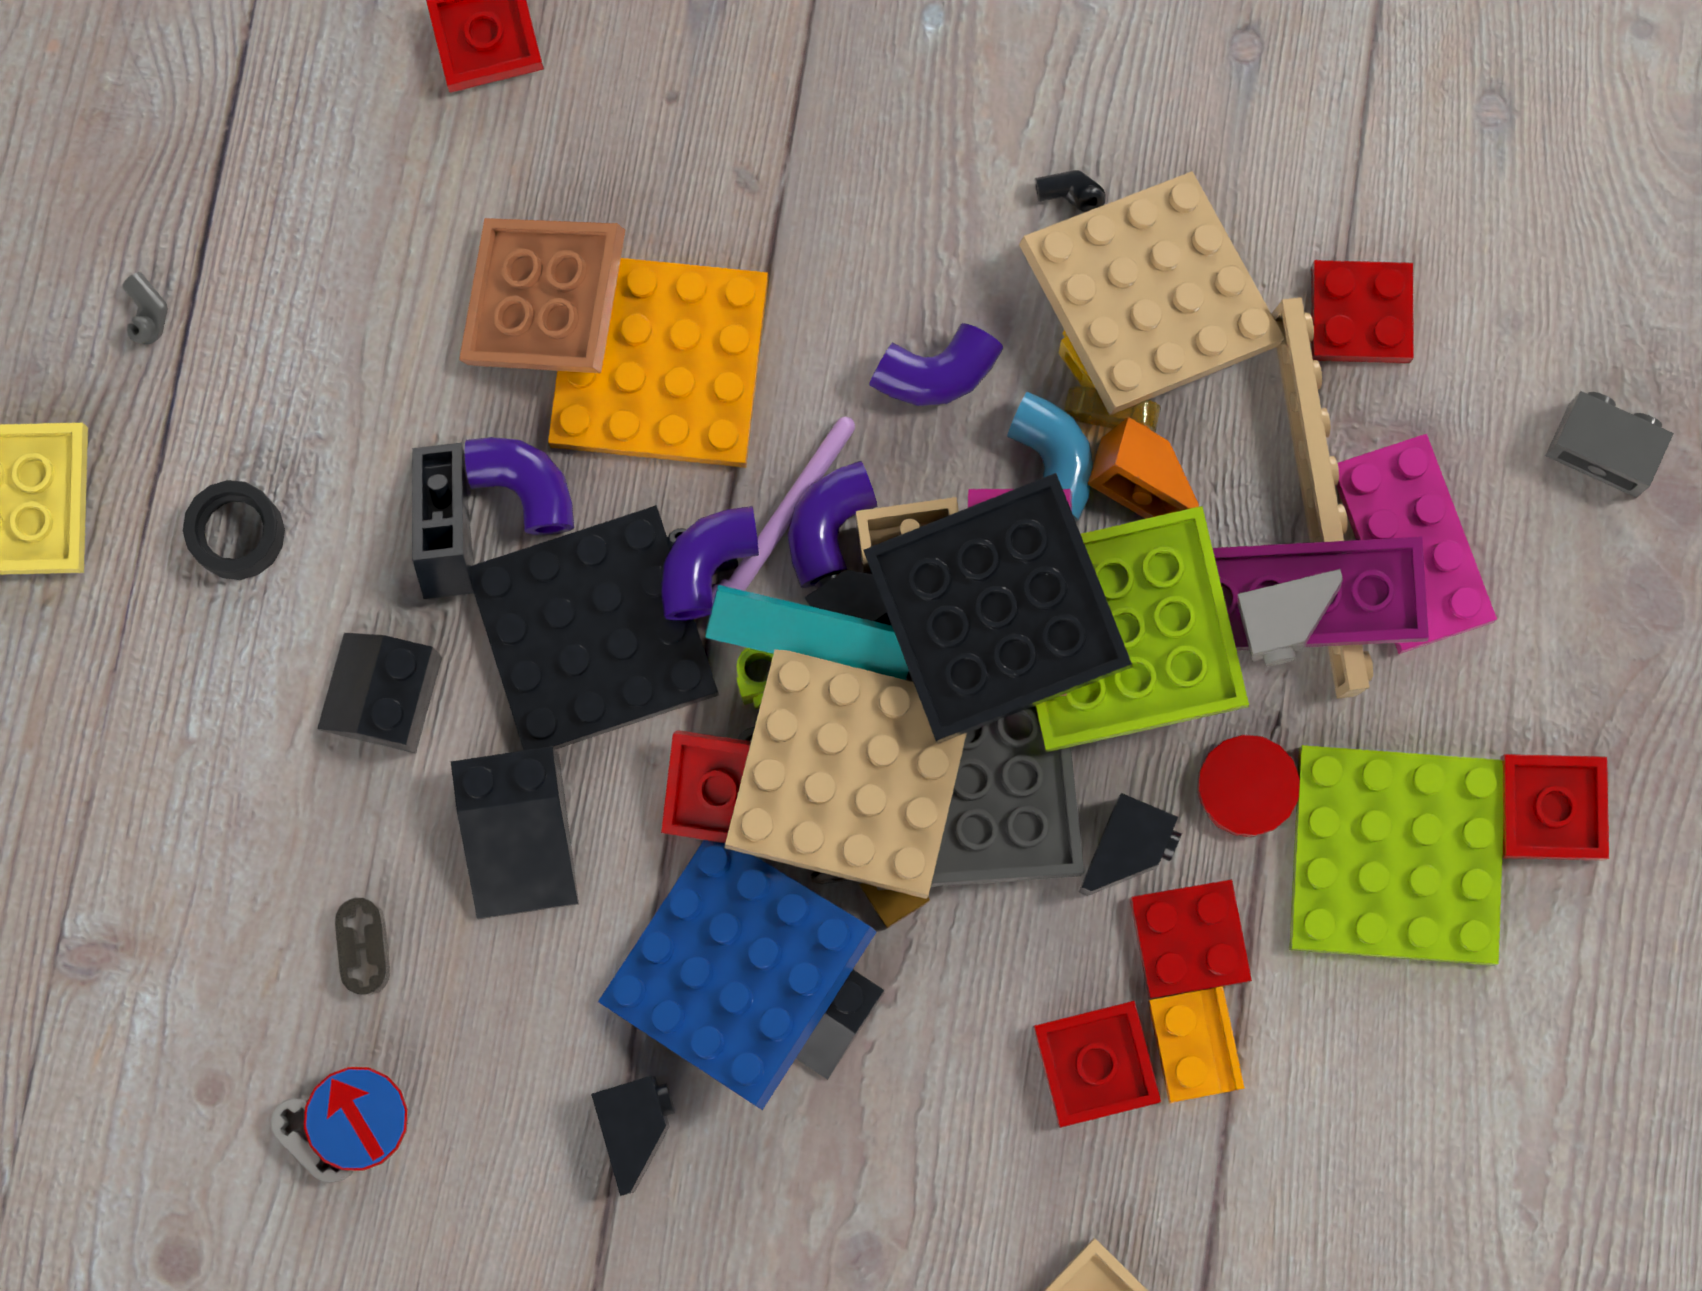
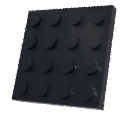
M1056 473L863 550L935 741L938 744L1133 667Z
M657 505L472 565L474 595L523 750L553 746L556 750L719 696L695 620H669L664 617L661 594L663 564L670 552V548L667 545V535Z

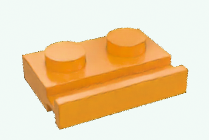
M1223 986L1148 1001L1169 1103L1245 1089Z

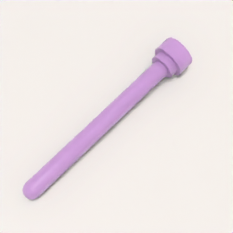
M841 417L837 420L757 537L759 556L744 557L729 580L723 579L719 585L743 591L747 589L790 526L794 507L809 487L825 475L854 432L855 423L851 418ZM716 584L712 585L713 598L718 586Z

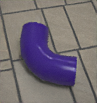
M966 323L960 324L946 349L934 357L915 355L892 342L878 364L869 385L891 398L916 406L948 404L972 392L992 370L1003 350V345L984 330Z
M488 437L465 441V464L471 489L500 486L513 490L521 500L524 530L527 534L553 535L574 529L573 504L565 476L545 452L518 439Z
M862 461L836 469L814 482L794 507L788 531V542L792 565L801 588L815 586L821 578L830 573L848 570L839 548L838 534L840 527L847 519L856 515V511L878 507L873 487Z
M753 506L726 509L702 517L677 537L663 564L661 594L664 617L666 619L689 620L710 615L714 601L712 578L717 567L723 562L732 559L759 556Z

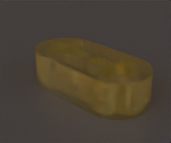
M1075 386L1068 389L1064 412L1078 422L1113 429L1130 417L1136 422L1146 425L1153 432L1157 430L1161 410L1159 404L1146 400L1110 415L1097 390L1083 386Z

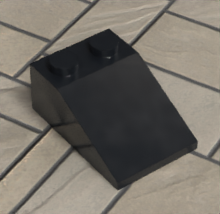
M553 746L450 761L457 816L477 919L578 905L579 899L560 756Z

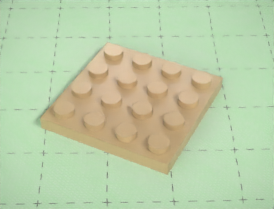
M1193 171L1023 236L1019 244L1110 415L1276 348L1285 339Z
M774 650L724 848L927 899L967 733L938 744L935 741L915 685L911 681L792 651Z

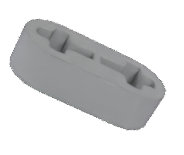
M293 1098L279 1104L272 1113V1132L279 1142L312 1176L328 1183L343 1181L351 1176L353 1171H339L335 1168H329L324 1171L321 1167L324 1162L310 1147L307 1137L299 1131H293L288 1134L285 1130L290 1123L286 1117L288 1111L294 1113L304 1111L308 1100Z

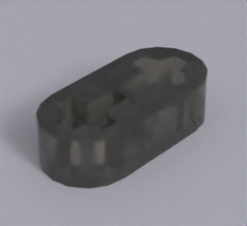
M355 897L349 899L339 907L335 916L340 977L342 983L349 991L362 996H371L383 990L390 978L385 917L377 904L365 898ZM362 907L364 914L373 917V924H368L364 927L365 943H359L358 931L347 925L348 919L356 917V909ZM366 950L368 964L378 967V975L371 976L369 985L365 987L362 980L352 976L353 970L361 967L360 951Z

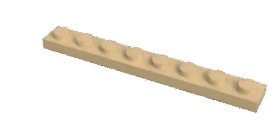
M1302 297L1282 299L1272 312V316L1285 338L1276 348L1310 543L1344 541L1343 534L1347 532V514L1344 506L1337 503L1335 486L1339 481V469L1336 458L1329 456L1326 439L1330 435V417L1327 409L1321 408L1318 393L1322 386V371L1318 360L1312 359L1310 342L1313 341L1314 337L1313 320L1310 313H1304ZM1362 645L1328 646L1337 699L1358 696L1370 688L1369 681L1373 678V663L1369 652L1363 651Z

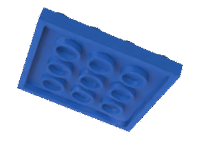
M703 840L598 1002L763 1110L877 932L871 926L756 856L724 848L725 843Z

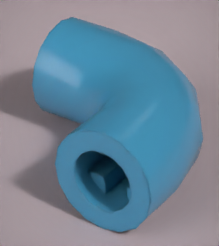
M1026 392L1013 418L1007 437L1027 445L1039 453L1044 463L1043 478L1056 473L1062 488L1071 489L1072 514L1077 522L1087 503L1091 486L1087 485L1093 470L1090 443L1072 416L1050 401Z

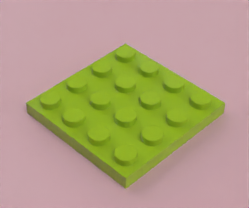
M1203 506L1081 533L1133 667L1067 693V696H1058L1036 705L1046 752L1248 708L1249 701Z
M1301 745L1298 757L1300 788L1299 800L1296 804L1289 950L1498 965L1503 856L1502 760Z

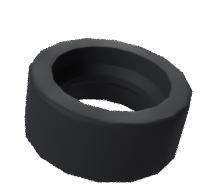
M232 480L209 485L197 494L185 512L182 530L187 549L199 564L221 578L243 580L259 575L271 566L283 548L285 534L281 513L262 490L247 482ZM231 502L246 503L255 508L261 516L263 523L262 538L256 548L246 556L237 559L223 558L214 553L208 546L205 536L206 523L212 513L222 505Z

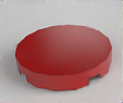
M1240 735L1224 740L1207 755L1198 772L1197 794L1204 811L1215 826L1235 836L1256 837L1275 830L1290 817L1299 800L1300 778L1293 759L1279 744L1263 736Z

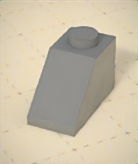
M1340 569L1238 594L1237 604L1252 662L1264 659L1265 666H1273L1296 659L1295 651L1303 650L1341 587L1343 578Z

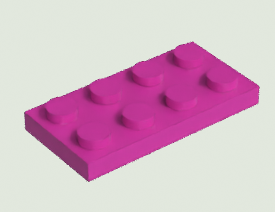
M1427 433L1337 463L1339 481L1336 487L1356 540L1422 537L1429 639L1425 642L1395 643L1398 654L1494 623L1497 617Z

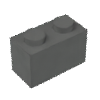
M1580 391L1569 403L1545 456L1637 498L1650 487L1674 433L1661 428L1662 423L1650 415L1644 413H1635L1633 415L1615 407V401L1598 392H1588L1587 394Z

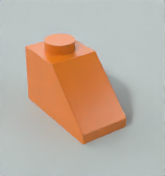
M1130 417L1126 418L1101 438L1087 485L1145 519L1199 507L1193 490L1168 440Z

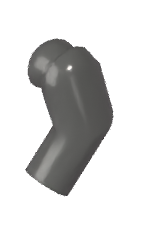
M137 272L129 276L122 284V288L138 306L136 316L132 318L134 324H127V333L134 342L148 345L154 343L162 336L168 307L165 300L141 272Z

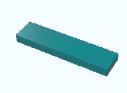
M717 586L705 638L774 654V650H787L903 680L907 678L909 669L891 625L731 587Z

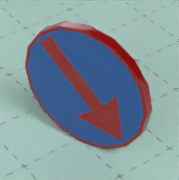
M347 1067L329 1074L313 1089L305 1106L304 1130L310 1147L323 1162L343 1171H365L383 1164L399 1149L407 1132L408 1108L402 1091L387 1075L369 1067Z

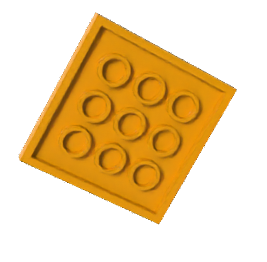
M621 258L601 373L557 371L548 438L550 448L746 468L768 288V272Z

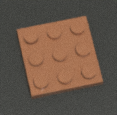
M484 218L459 360L468 366L601 373L625 229L618 223Z

